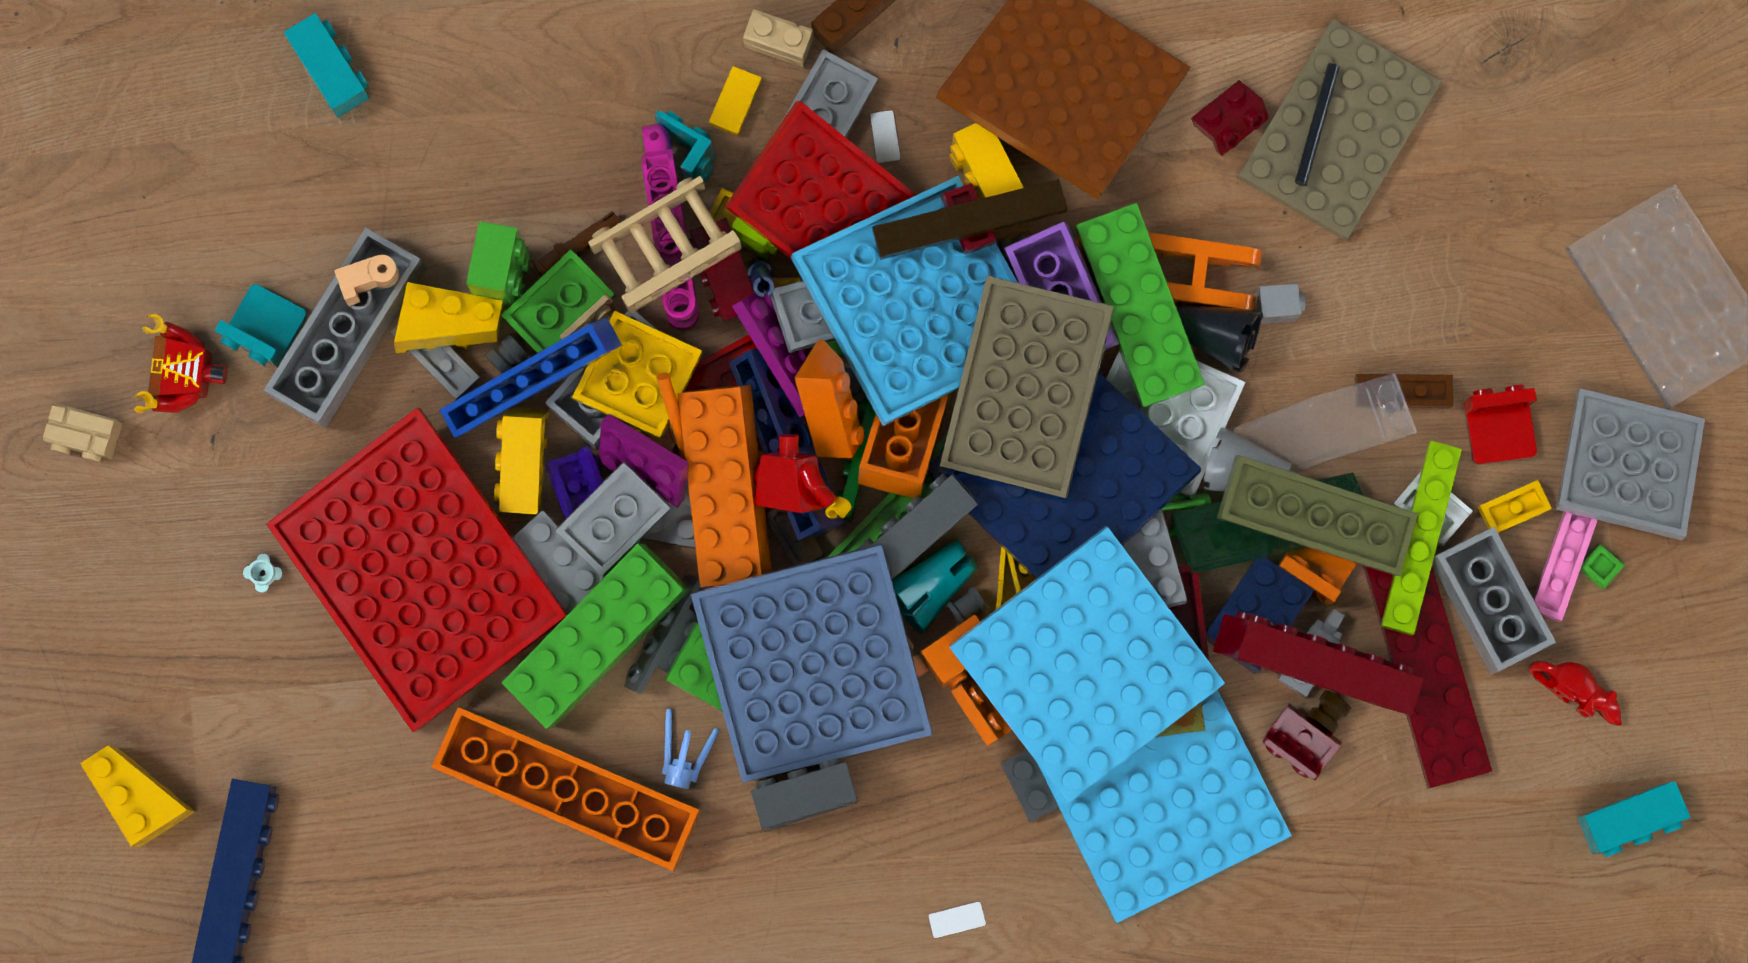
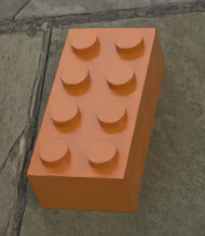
M952 392L884 426L881 424L877 414H875L859 467L858 484L913 499L917 495L921 497Z

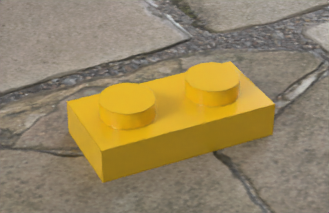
M1538 480L1478 506L1487 528L1495 527L1497 533L1552 509Z

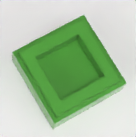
M1599 544L1583 561L1580 572L1603 590L1625 565L1604 546Z

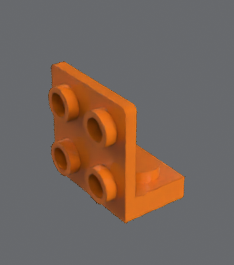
M1295 543L1291 544L1278 564L1284 571L1314 590L1312 596L1327 606L1335 602L1341 593V587L1357 565V563Z
M973 678L951 691L987 746L1012 731Z

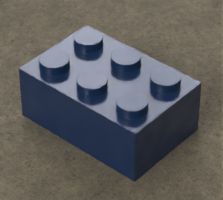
M1259 554L1207 628V642L1213 646L1215 645L1224 614L1236 617L1237 611L1268 619L1270 622L1290 627L1314 590ZM1233 659L1254 674H1256L1262 669L1260 667Z

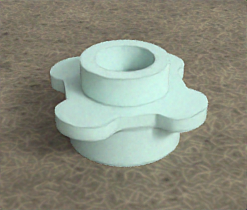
M260 554L257 560L244 568L243 575L255 584V589L258 592L264 593L274 580L281 579L282 570L270 562V557L267 554ZM262 570L266 572L264 576L260 575Z

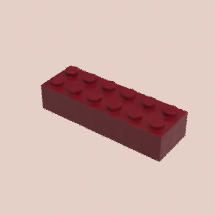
M1237 611L1236 617L1224 614L1212 651L1410 716L1413 715L1424 678L1412 674L1414 670L1412 667L1396 662L1393 663L1385 660V658L1356 651L1357 649L1339 643L1336 644L1328 641V639L1313 634H1306L1298 629L1276 624L1268 619Z

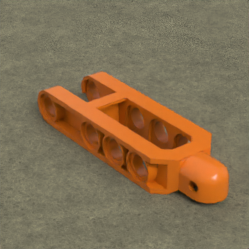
M1148 232L1155 253L1162 254V258H1168L1170 255L1190 258L1195 262L1192 285L1167 282L1175 306L1180 307L1182 304L1255 310L1256 297L1252 295L1204 288L1207 264L1223 267L1237 265L1260 269L1261 250L1246 246ZM1076 240V242H1077V244H1078V247H1079V249H1080V251H1081V254H1082V256H1083V253H1082V250H1081V248H1080L1079 242H1078V240Z

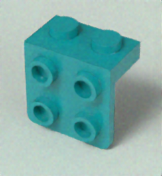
M658 110L655 114L657 124H661L668 129L672 140L691 150L681 165L684 180L692 177L694 180L701 176L705 184L714 170V167L711 165L716 159L713 144L710 140L711 136L699 127L695 126L694 129H691L682 124L684 120L671 111H667L665 114Z
M253 284L250 286L229 324L220 320L214 331L222 337L220 343L228 348L238 351L240 347L249 352L248 358L258 364L265 366L268 362L278 368L304 323L307 313L303 308L257 284Z

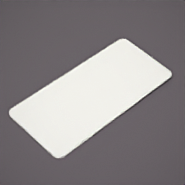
M890 110L871 113L877 162L883 163L900 160L894 112Z
M980 902L929 914L934 938L986 925Z

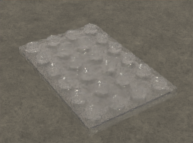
M1675 183L1582 237L1565 249L1668 410L1748 363V295Z

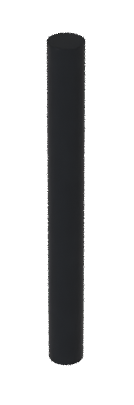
M1329 63L1326 68L1295 183L1301 186H1307L1340 69V66Z

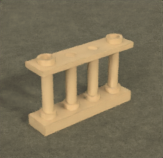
M701 176L694 180L692 177L681 181L676 186L677 190L611 229L609 227L601 228L592 235L593 239L588 241L594 255L602 250L605 251L625 284L626 294L621 297L630 314L742 249L741 242L734 230L728 234L725 231L721 232L698 193L705 190L704 181ZM686 200L711 238L709 240L710 244L701 250L693 248L671 212V209ZM660 217L682 253V261L672 267L664 263L642 227ZM632 233L655 271L653 273L654 277L645 283L637 281L615 245V242Z

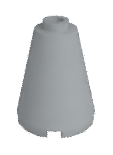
M1220 428L1216 438L1221 439L1219 446L1212 447L1204 476V481L1207 483L1203 486V489L1225 492L1235 455H1241L1295 474L1297 472L1292 471L1293 464L1229 429Z

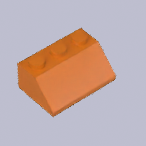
M818 340L795 376L817 457L853 458L859 446L863 444L864 429L860 426L858 420L857 403L852 398L850 377L845 372L843 361L825 340Z

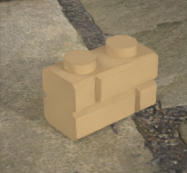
M755 9L752 11L743 36L744 48L802 68L806 63L814 40L813 29L802 25L797 27L796 23Z
M58 404L52 405L48 418L49 421L43 434V441L52 445L51 451L70 455L71 450L81 452V458L100 463L102 458L109 460L113 458L117 445L116 442L122 429L121 422L114 418Z

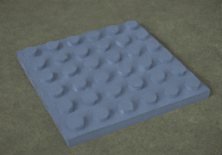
M882 543L691 593L742 783L932 735L931 724Z

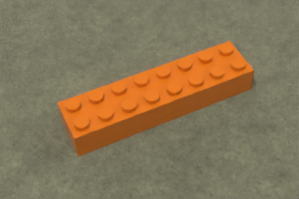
M460 707L455 712L431 766L433 769L676 872L701 813L700 810Z

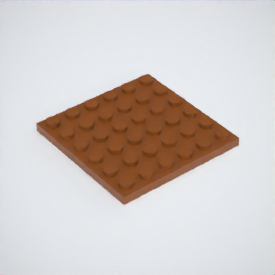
M1007 0L939 89L936 98L1099 200L1191 67L1084 0Z

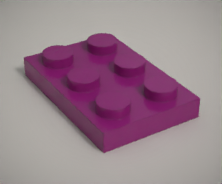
M608 414L601 421L599 460L611 470H615L625 460L668 503L678 508L685 500L689 462Z

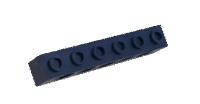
M758 348L750 349L730 361L729 365L737 385L751 384L756 433L764 454L779 451V435H799V453L816 456L824 483L833 493L821 460L816 455L804 417H799ZM828 507L804 513L787 511L798 541L824 536L844 525L845 521L839 515L834 519L828 518L825 513Z

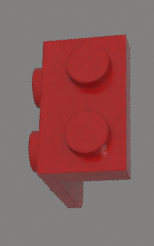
M1523 384L1505 387V392L1493 393L1492 388L1473 391L1474 396H1470L1463 403L1472 459L1475 464L1527 459L1537 454L1530 406L1537 401L1535 388L1525 389Z

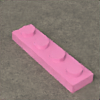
M1563 512L1533 597L1542 616L1557 622L1563 620L1597 524V519Z

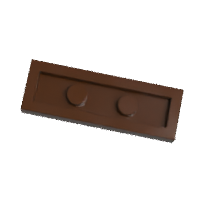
M1355 375V408L1453 407V375Z

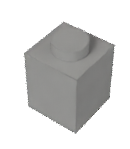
M1298 283L1260 286L1256 292L1257 310L1261 312L1259 315L1261 317V324L1297 321L1301 316V311H1305V296L1303 292H1299Z

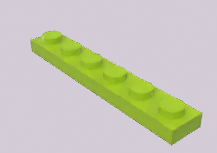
M1432 440L1428 443L1411 507V512L1417 513L1418 516L1400 576H1393L1380 627L1411 636L1414 635L1461 456V448Z

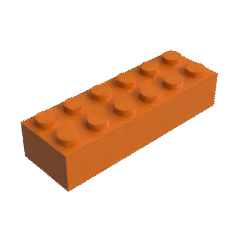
M751 384L678 393L685 461L689 462L687 478L700 587L719 586L772 572L765 507L755 505L757 485L753 476L760 463Z

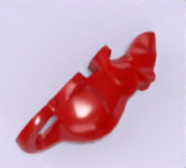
M1536 661L1529 667V674L1564 703L1568 704L1570 700L1573 703H1578L1579 706L1576 711L1582 717H1593L1595 710L1609 724L1615 726L1622 725L1621 711L1616 700L1617 693L1615 691L1607 692L1599 686L1591 672L1584 665L1575 662L1554 665L1545 661ZM1540 671L1546 672L1550 680L1546 679Z

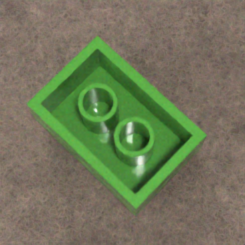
M479 221L466 282L472 295L503 300V309L505 310L525 293L526 285L522 284L524 272H529L531 267L532 254L528 253V246L525 245V240L522 239L517 228Z

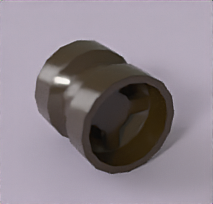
M1325 690L1319 698V707L1312 708L1307 717L1333 735L1339 727L1337 721L1342 717H1346L1352 708L1339 696Z

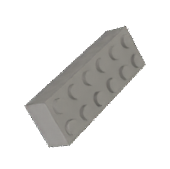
M366 227L341 267L377 255H387L394 260L399 269L398 281L389 288L376 287L359 293L358 296L361 302L348 306L335 275L263 390L271 398L324 429L328 426L402 307L407 282L416 284L426 268L420 258Z

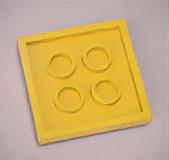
M614 311L609 322L622 346L587 365L572 398L606 415L610 414L621 422L661 440L670 420L656 377L663 372L669 373L679 404L678 393L685 391L703 352L698 348Z

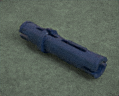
M758 257V261H755V258L750 261L747 272L748 275H751L748 278L753 284L754 292L758 296L764 297V293H767V296H769L773 292L774 283L772 281L773 271L769 272L772 268L761 257Z

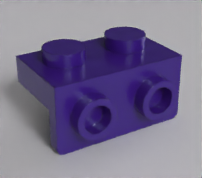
M589 446L581 448L577 453L548 461L545 464L565 519L603 482L599 473V461L596 455L592 454Z

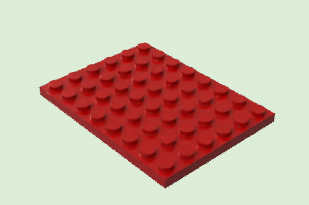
M418 407L266 523L412 732L419 731L556 627L568 615L422 409Z

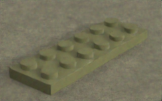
M1235 455L1217 518L1394 576H1400L1418 514L1241 455Z

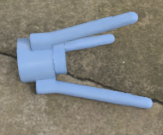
M668 708L666 710L665 751L662 774L666 775L664 783L689 789L691 781L697 782L699 771L715 742L719 729H713L693 769H691L692 763L685 761L691 737V731L686 730L679 758H673L671 764L672 709Z

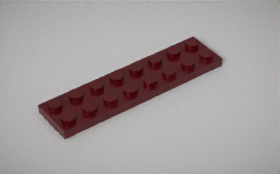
M1363 566L1381 626L1394 575ZM1431 567L1414 635L1411 636L1381 627L1390 661L1414 668L1413 675L1424 678L1413 715L1406 714L1427 789L1492 772L1433 567Z

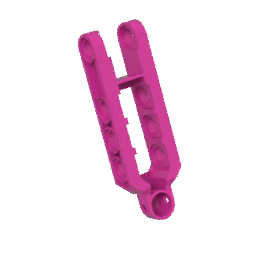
M661 124L642 126L645 154L642 156L641 162L648 206L677 190L676 186L679 184L670 132ZM661 184H668L663 188H658ZM681 203L671 209V212L687 236ZM660 217L652 220L651 229L654 246L664 263L672 267L682 261V253L678 247L672 250L666 249L670 245H676ZM691 278L662 295L663 306L669 323L679 331L692 329L699 320L694 278ZM680 306H687V309L683 312L675 311Z

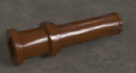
M611 211L564 244L561 242L554 244L553 250L539 259L533 258L531 263L540 277H542L568 251L572 250L580 257L591 250L588 241L593 239L592 235L596 231L604 227L611 229L621 222L614 212Z

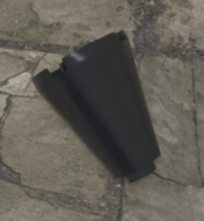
M1182 304L1177 309L1190 345L1235 372L1241 373L1245 369L1249 359L1245 358L1244 355H1247L1249 350H1253L1261 325V317H1259L1261 312L1249 309Z

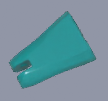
M958 539L942 547L915 567L892 579L901 614L909 625L921 634L925 633L949 600L972 577L979 567L971 556L964 557L967 550Z

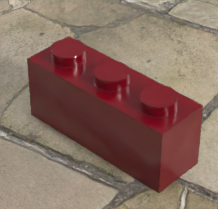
M727 218L715 221L721 232L725 231L726 234L731 232ZM703 226L690 230L692 238L688 240L693 248L701 250L710 244L709 240L711 238ZM739 250L699 273L703 287L710 286L714 298L708 301L714 317L721 316L722 322L738 317L732 306L754 293Z

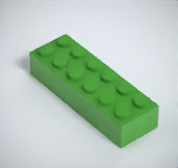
M1137 203L1077 224L1074 232L1103 304L1115 307L1111 325L1119 341L1117 347L1140 408L1152 406L1205 385Z
M637 543L501 683L546 729L555 728L691 589L646 544Z

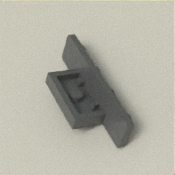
M686 574L681 579L691 590L658 622L653 634L647 637L642 646L643 652L637 663L633 664L628 670L627 681L624 687L641 694L656 667L668 673L696 622L698 623L696 613L689 610L693 602L691 593L700 589L698 577Z

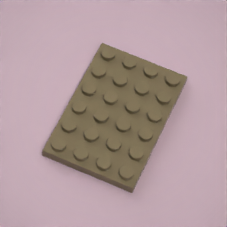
M1332 19L1237 178L1347 241L1442 81ZM1329 63L1340 66L1309 180L1307 186H1301L1295 183L1326 68Z
M986 276L940 466L1067 498L1115 307Z

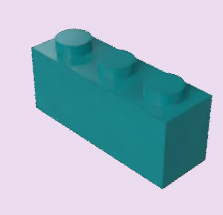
M314 13L283 32L337 118L370 99L364 90L369 87V84L360 70L354 73L348 63L352 62L353 59L344 45L336 46L332 38L337 34L327 19L321 22L317 14Z
M1676 781L1666 782L1577 817L1592 854L1603 853L1604 857L1623 851L1621 845L1633 841L1635 846L1652 840L1651 833L1663 829L1664 834L1678 830L1683 827L1681 821L1691 818Z

